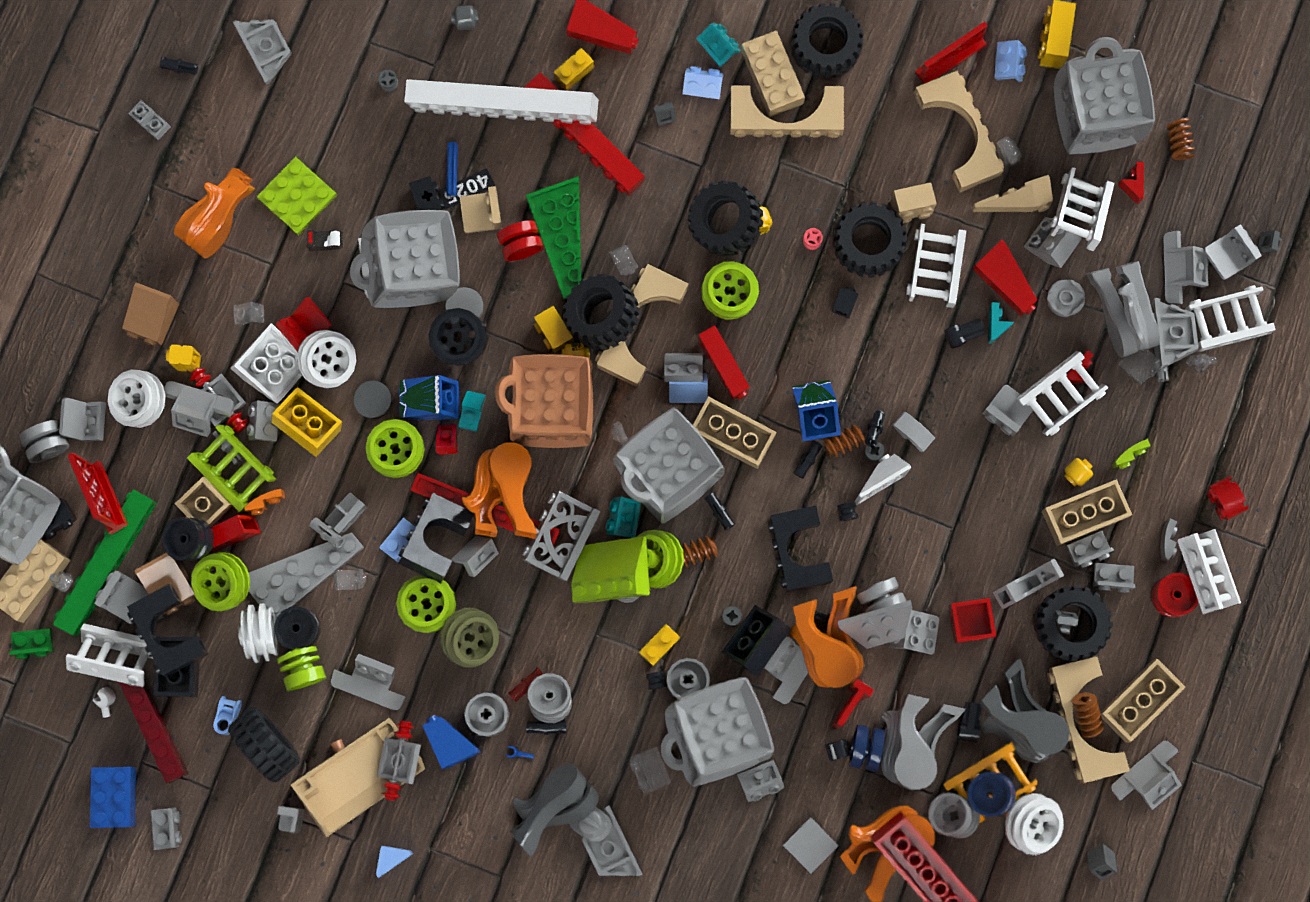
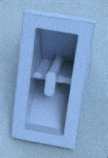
M381 846L376 871L377 877L383 876L413 854L412 851Z

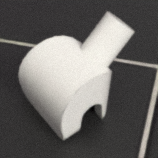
M104 687L98 691V697L93 699V702L101 708L103 718L111 716L109 705L114 703L116 698L115 692L111 688Z

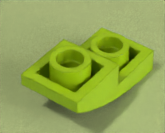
M1143 440L1130 447L1113 462L1112 467L1119 466L1120 469L1131 466L1130 462L1135 460L1133 453L1135 456L1146 453L1145 449L1150 447L1149 440Z

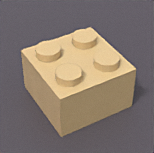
M931 182L894 190L890 200L892 209L897 212V218L901 217L903 223L912 221V218L919 217V219H925L930 217L937 204Z
M202 477L175 503L188 518L203 519L210 527L233 507L206 477Z

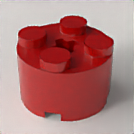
M1231 476L1208 486L1209 490L1206 493L1211 503L1215 502L1218 508L1215 511L1220 520H1229L1249 510L1248 505L1244 507L1243 502L1246 499L1236 481H1230L1232 479Z

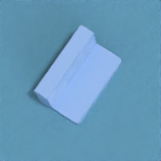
M703 373V382H669V402L705 403L708 390L707 373Z

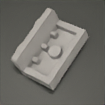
M264 401L251 403L248 408L250 422L247 426L249 441H277L278 427L271 422L272 413L279 407V403Z

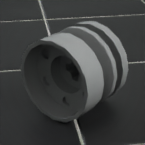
M943 793L937 796L931 803L929 821L938 833L954 838H966L977 829L980 822V814L974 811L969 804L968 798L953 793Z

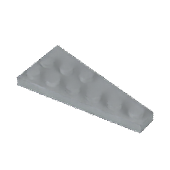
M351 532L342 536L345 538V543L340 548H336L335 545L328 541L249 572V593L259 605L264 603L267 610L269 607H272L276 619L283 610L294 607L363 550L364 546Z

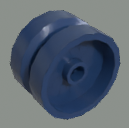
M857 724L850 745L849 767L860 768L864 757H866V770L877 772L882 756L885 730L874 728L868 739V727Z
M987 772L979 774L972 780L968 787L967 796L969 804L974 811L980 815L992 817L1003 815L1012 808L1015 803L1016 791L1012 781L1004 774ZM989 791H993V798H990L989 795H991V793Z

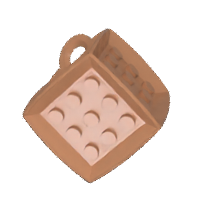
M544 354L516 356L511 359L509 375L502 377L498 381L495 397L500 409L508 414L510 440L522 446L541 448L582 447L591 444L593 424V385L591 373L593 364L589 358ZM510 385L513 387L512 404L505 397V390Z

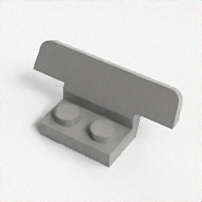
M1181 231L1167 232L1164 235L1165 299L1169 304H1183L1182 286L1193 285L1202 288L1208 286V257L1205 255L1203 248L1195 246L1181 247Z
M173 381L167 382L164 387L165 396L176 400L171 409L173 427L208 437L211 433L210 417L213 415V412L229 417L232 415L234 402L229 398Z
M787 636L764 668L769 674L782 681L773 699L783 704L790 702L808 674L800 646Z
M358 654L352 676L335 669L333 671L331 685L335 688L392 710H399L405 700V696L389 691L395 668Z
M1168 741L1161 742L1129 769V772L1123 774L1112 784V792L1121 801L1135 789L1150 809L1156 808L1182 786L1174 771L1166 764L1170 758L1178 753L1177 748Z

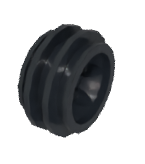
M461 308L447 309L439 314L432 322L428 334L430 347L435 356L443 362L455 366L467 365L478 359L484 351L487 342L486 328L481 319L471 311ZM461 320L466 321L465 327L460 326L459 323ZM448 323L452 324V329L447 330L445 327ZM470 331H475L474 338H470ZM462 333L463 335L461 338L463 340L457 343L455 341L457 339L456 334ZM443 336H446L448 338V341L445 344L441 342V338ZM467 344L471 346L469 351L464 350V346ZM452 347L457 348L456 354H451L450 349Z

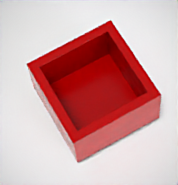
M990 598L948 605L955 644L996 637Z

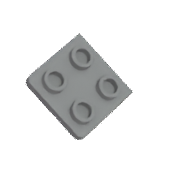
M1241 225L1204 248L1205 255L1224 280L1246 268L1262 256L1258 247L1254 245L1247 231Z
M1004 385L982 414L985 415L989 422L1001 427L1000 429L1005 434L1014 436L1033 409L1030 405H1021L1016 399L1021 394L1010 386Z
M63 398L61 404L60 435L85 442L103 441L106 403H86Z
M115 570L114 573H110L107 577V584L104 589L99 590L94 604L133 624L127 615L129 612L127 606L149 594L143 585Z
M911 610L905 638L890 642L889 647L934 654L939 617Z

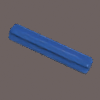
M448 142L446 194L449 197L457 195L458 145L456 142Z

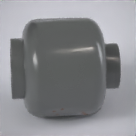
M472 5L455 7L454 13H451L452 25L456 24V28L460 31L474 29L476 24H478L477 9H474Z

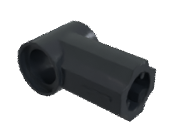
M980 319L961 326L960 324L954 325L944 330L951 349L985 334L984 326Z
M965 702V711L963 712L962 722L959 724L957 739L978 743L982 706L977 703Z

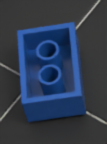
M136 767L91 768L90 828L135 827Z

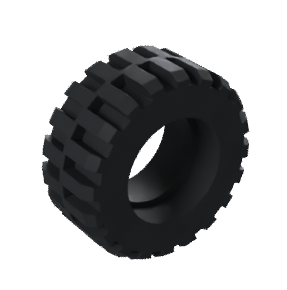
M821 3L818 8L812 6L808 12L804 11L800 15V19H797L792 33L791 48L793 58H797L796 63L799 67H804V72L807 74L812 72L814 73L813 77L816 78L819 75L824 76V79H829L830 75L837 78L840 77L841 72L844 74L849 72L850 67H854L863 45V29L860 28L859 20H854V14L851 11L847 13L845 7H835L836 4L830 3V6H825V3ZM821 28L834 29L843 37L844 47L834 54H822L816 51L810 44V35Z
M719 180L718 184L712 182L708 184L709 187L707 189L703 187L700 190V195H695L693 198L694 204H690L689 211H691V215H688L687 221L691 223L688 227L690 232L693 233L692 237L702 247L714 254L721 256L730 254L734 256L738 254V251L743 253L747 250L746 246H752L755 243L754 238L756 236L759 237L761 233L759 227H763L764 222L760 219V217L764 216L763 210L759 208L761 204L755 198L756 196L741 184L725 180ZM736 203L739 208V218L736 225L727 233L716 234L712 226L715 212L724 204Z
M871 201L870 205H867L866 202L860 203L858 207L854 205L850 207L848 212L845 211L842 214L835 228L833 247L835 248L836 258L840 259L839 263L843 267L845 265L848 267L847 271L850 273L855 271L858 273L857 276L863 277L865 274L868 275V278H872L876 274L879 276L884 275L886 271H891L898 264L907 243L906 227L902 225V218H897L895 210L891 209L889 211L887 205L882 203V206H877V202ZM862 225H874L880 228L887 237L885 250L876 255H867L860 252L852 242V235L855 229Z
M597 274V277L595 275L588 276L587 280L582 279L579 281L580 284L577 287L574 286L571 289L572 293L567 295V304H564L563 307L565 312L563 313V320L566 322L567 330L587 348L591 347L593 350H600V348L608 350L610 346L613 348L619 346V342L627 340L628 334H632L634 331L633 326L637 325L638 322L636 316H639V308L637 307L639 303L634 293L619 278L616 279L615 276L610 274L607 276L605 274ZM605 300H613V308L609 316L598 324L590 325L589 317L595 306Z
M1067 586L1052 592L1043 599L1044 601L1037 608L1038 613L1035 614L1034 620H1036V625L1034 629L1038 633V641L1044 645L1042 648L1045 651H1049L1051 656L1061 658L1063 661L1075 662L1095 656L1107 645L1106 641L1110 639L1112 634L1110 629L1113 628V622H1110L1112 614L1111 611L1107 610V603L1105 600L1101 601L1098 593L1090 592L1091 589L1086 587ZM1066 606H1078L1083 609L1090 619V632L1088 636L1079 642L1065 640L1059 634L1056 627V611H1060Z
M257 707L248 708L229 725L228 733L250 763L269 781L273 783L279 782L299 765L300 757L294 747L275 724Z

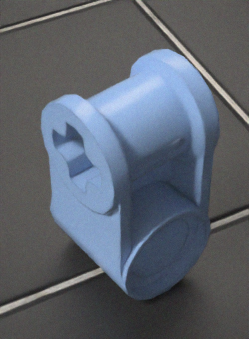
M226 696L221 697L213 724L216 732L222 735H229L228 728L224 731L220 730V723L227 721L229 727L237 719L242 706L241 700L233 701L226 699Z

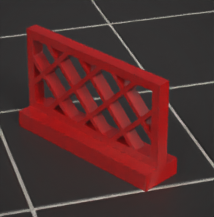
M984 21L915 70V74L921 82L925 84L940 78L984 48L986 42L983 40V37L988 27L987 23Z
M72 452L68 454V459L93 518L105 524L108 533L112 535L127 526L128 523L103 464L100 461L91 464Z
M859 679L850 683L847 690L852 694L831 726L835 729L842 727L859 700L869 698L874 689Z

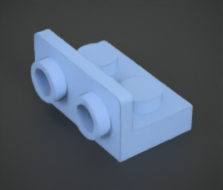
M403 518L379 548L396 562H399L401 557L398 554L403 545L407 547L409 541L406 538L410 530H415L416 527Z

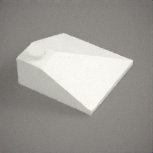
M270 324L230 367L245 382L276 404L281 401L302 376L298 369V352L273 324Z
M887 454L880 458V463L855 500L856 505L905 477L911 466L895 454L892 456Z

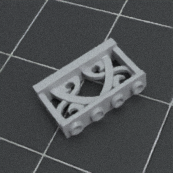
M556 491L548 499L547 503H549L547 510H543L539 520L541 522L538 528L535 527L537 531L536 539L532 538L530 545L525 546L522 552L524 556L522 560L562 581H567L600 511L561 491ZM562 501L567 502L570 507V514L566 515L564 507L562 512H558V503ZM574 505L586 511V516L574 515ZM552 514H553V516L556 517V518L553 519V520H551V521H549L550 518H551V516H552ZM567 522L568 534L574 541L572 544H560L554 549L550 537V529ZM572 522H574L573 527L575 525L579 527V530L576 533L572 531ZM542 535H543V541H544V542H539L540 539H541V537H542ZM539 547L543 550L540 555L549 553V557L543 561H538L534 556L535 550ZM562 548H566L568 551L565 556L562 555V551L559 555L557 552ZM553 559L560 567L559 572L546 566V564Z

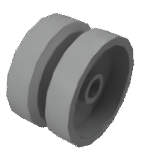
M51 420L37 424L19 435L22 447L28 448L25 454L30 463L47 461L62 454L69 448L70 445L66 437L61 436L59 433V421Z
M895 577L884 582H878L857 595L861 605L874 603L865 609V613L907 601L901 592L890 596L889 593L897 590L899 587Z
M685 658L678 660L668 671V690L678 700L709 687L710 678L708 670L703 663L696 659ZM686 677H690L692 679V682L690 684H685L684 681Z
M552 673L538 676L531 682L528 689V701L533 716L539 721L546 723H556L563 720L569 714L572 707L571 690L567 681L561 676Z
M478 694L466 706V723L478 735L487 737L498 735L509 723L510 713L508 705L495 694ZM487 711L491 712L492 714L488 717V719L484 717V714Z

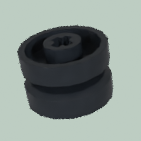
M186 517L173 519L163 531V548L170 557L176 560H200L207 556L213 547V530L203 519Z
M299 606L283 610L277 616L274 623V634L278 642L284 647L293 650L312 647L318 640L321 632L317 616L310 610ZM296 625H299V626H300L299 631L295 632V630H296V627H295V626H296Z

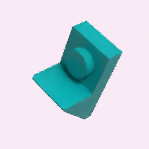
M992 302L989 306L988 344L995 342L1014 323L999 321L1002 320V308H999V303Z
M471 391L466 392L461 405L462 412L458 425L459 428L478 432L486 397L485 394Z

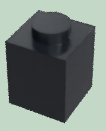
M841 287L832 312L850 318L859 295L856 293V290L850 287Z

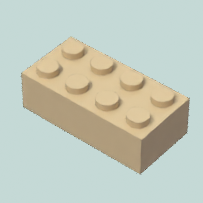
M777 30L742 43V55L768 116L772 117L803 105L805 96Z
M709 396L693 424V427L707 443L756 469L759 468L777 433Z
M1117 479L1042 510L1056 546L1132 516Z
M40 539L20 565L12 564L1 578L0 609L16 621L24 623L71 560L43 539Z
M1154 659L1100 712L1101 717L1126 743L1131 742L1185 686L1158 659Z

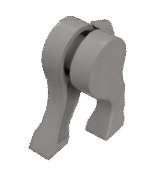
M1139 261L1115 267L1118 275L1126 283V285L1118 290V293L1111 282L1112 275L1109 268L1086 274L1090 284L1096 288L1099 294L1109 338L1115 352L1121 358L1134 354L1138 350L1144 351L1156 347L1160 343L1158 326L1152 312ZM1119 295H1122V297H1123L1124 307H1123V304H1122V302H1121V300H1120V298H1119Z
M907 694L899 711L890 710L882 713L880 717L887 724L888 730L881 756L884 776L907 790H920L928 787L934 781L937 774V763L934 758L937 740L941 733L965 711L964 708L942 704L937 714L922 726L919 732L916 731L915 716L927 704L929 699Z

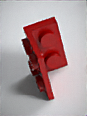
M310 297L305 298L291 316L281 319L275 324L297 352L307 336L315 331L329 330L332 326L331 322Z

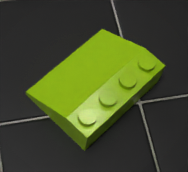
M646 536L584 545L577 559L571 583L572 602L592 603L650 595Z

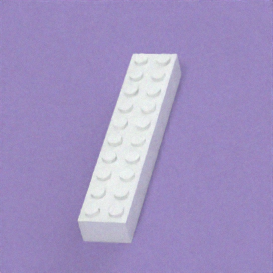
M406 80L404 100L410 108L421 113H426V110H433V113L444 114V111H449L453 115H462L463 112L475 117H480L481 114H488V117L499 118V115H504L508 119H517L518 116L530 121H535L536 118H543V121L554 122V119H559L563 123H572L573 120L580 121V124L590 125L591 122L597 121L599 101L591 92Z

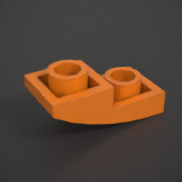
M277 489L255 498L245 506V511L251 513V515L262 514L264 510H268L266 502L277 504L280 503L281 499H285L284 491Z

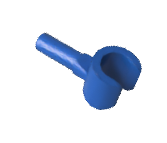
M514 746L507 747L514 749L513 755L506 754L509 758H516L518 756L533 759L534 757L533 754L518 751Z

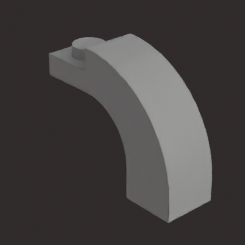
M1053 559L996 590L993 594L1003 610L1063 577L1064 574L1056 560Z

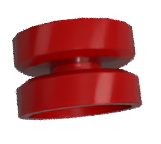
M535 221L518 222L503 228L496 234L499 244L505 246L502 249L505 261L522 260L543 250L544 246L541 237L536 236L538 228Z
M1172 573L1159 579L1151 592V601L1154 608L1161 615L1169 618L1180 617L1192 612L1199 602L1190 576L1183 573Z

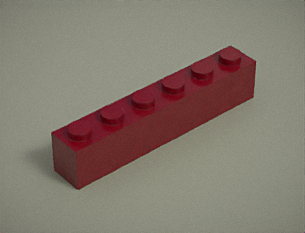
M145 680L143 687L119 682L165 783H172L188 775Z

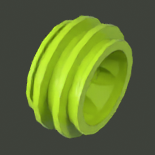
M735 261L722 262L712 267L706 274L701 287L702 300L706 308L716 317L725 320L738 319L746 315L756 304L759 295L758 281L754 273L744 264ZM724 275H731V279L726 280ZM741 279L744 285H738L737 281ZM715 282H718L720 284V288L715 289L713 287V284ZM725 289H727L728 291L732 290L733 293H734V295H733V296H731V294L726 295L725 292H724V290H725ZM741 293L746 295L745 300L740 299L739 295ZM719 296L722 302H719L716 297ZM728 303H735L734 307L728 306Z
M397 419L383 421L374 427L367 438L365 447L367 459L373 468L382 475L391 478L405 477L414 472L423 461L425 451L423 438L417 429L408 422ZM397 432L396 438L390 437L391 433ZM406 437L411 439L408 444L404 443V438ZM382 440L386 442L384 447L379 446ZM396 446L401 450L398 454H394L392 451ZM407 451L412 452L409 458L406 457ZM382 455H387L386 461H381ZM394 461H401V464L394 465Z
M662 530L644 531L637 537L646 536L649 588L668 587L676 581L682 571L684 563L683 549L679 540L671 533Z
M218 552L203 557L195 565L192 572L191 586L196 599L202 606L211 611L222 612L239 606L246 599L250 589V576L247 567L240 558L231 553ZM214 567L216 568L215 573L212 572Z
M423 575L414 576L405 582L398 593L396 602L398 615L404 624L422 633H432L441 630L445 621L455 612L456 608L455 595L448 583L443 580L440 584L436 580L429 579ZM423 586L428 587L427 593H422L421 588ZM437 591L442 593L441 598H435ZM411 595H416L417 600L415 602L410 601ZM426 600H430L432 604L429 609H425L423 605ZM438 606H443L441 613L437 612ZM417 609L419 614L415 617L412 616L411 612ZM431 615L432 620L426 622L425 616Z

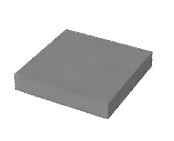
M810 817L783 846L811 874L838 847V844Z

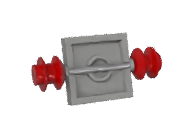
M195 369L191 373L190 381L197 382L196 388L203 387V391L229 398L234 402L231 417L213 412V415L210 417L213 425L216 427L227 420L226 425H232L234 432L240 433L247 427L246 423L248 420H242V413L236 412L246 402L222 373L209 383L211 375L204 374L206 369Z
M400 720L399 724L395 723L398 726V731L393 733L396 737H399L398 740L385 737L377 777L390 779V782L383 784L386 787V791L381 793L385 795L384 799L396 801V797L401 798L397 794L398 790L402 789L397 784L398 781L413 784L421 745L406 742L407 740H405L413 737L410 734V729L415 728L411 726L412 722Z

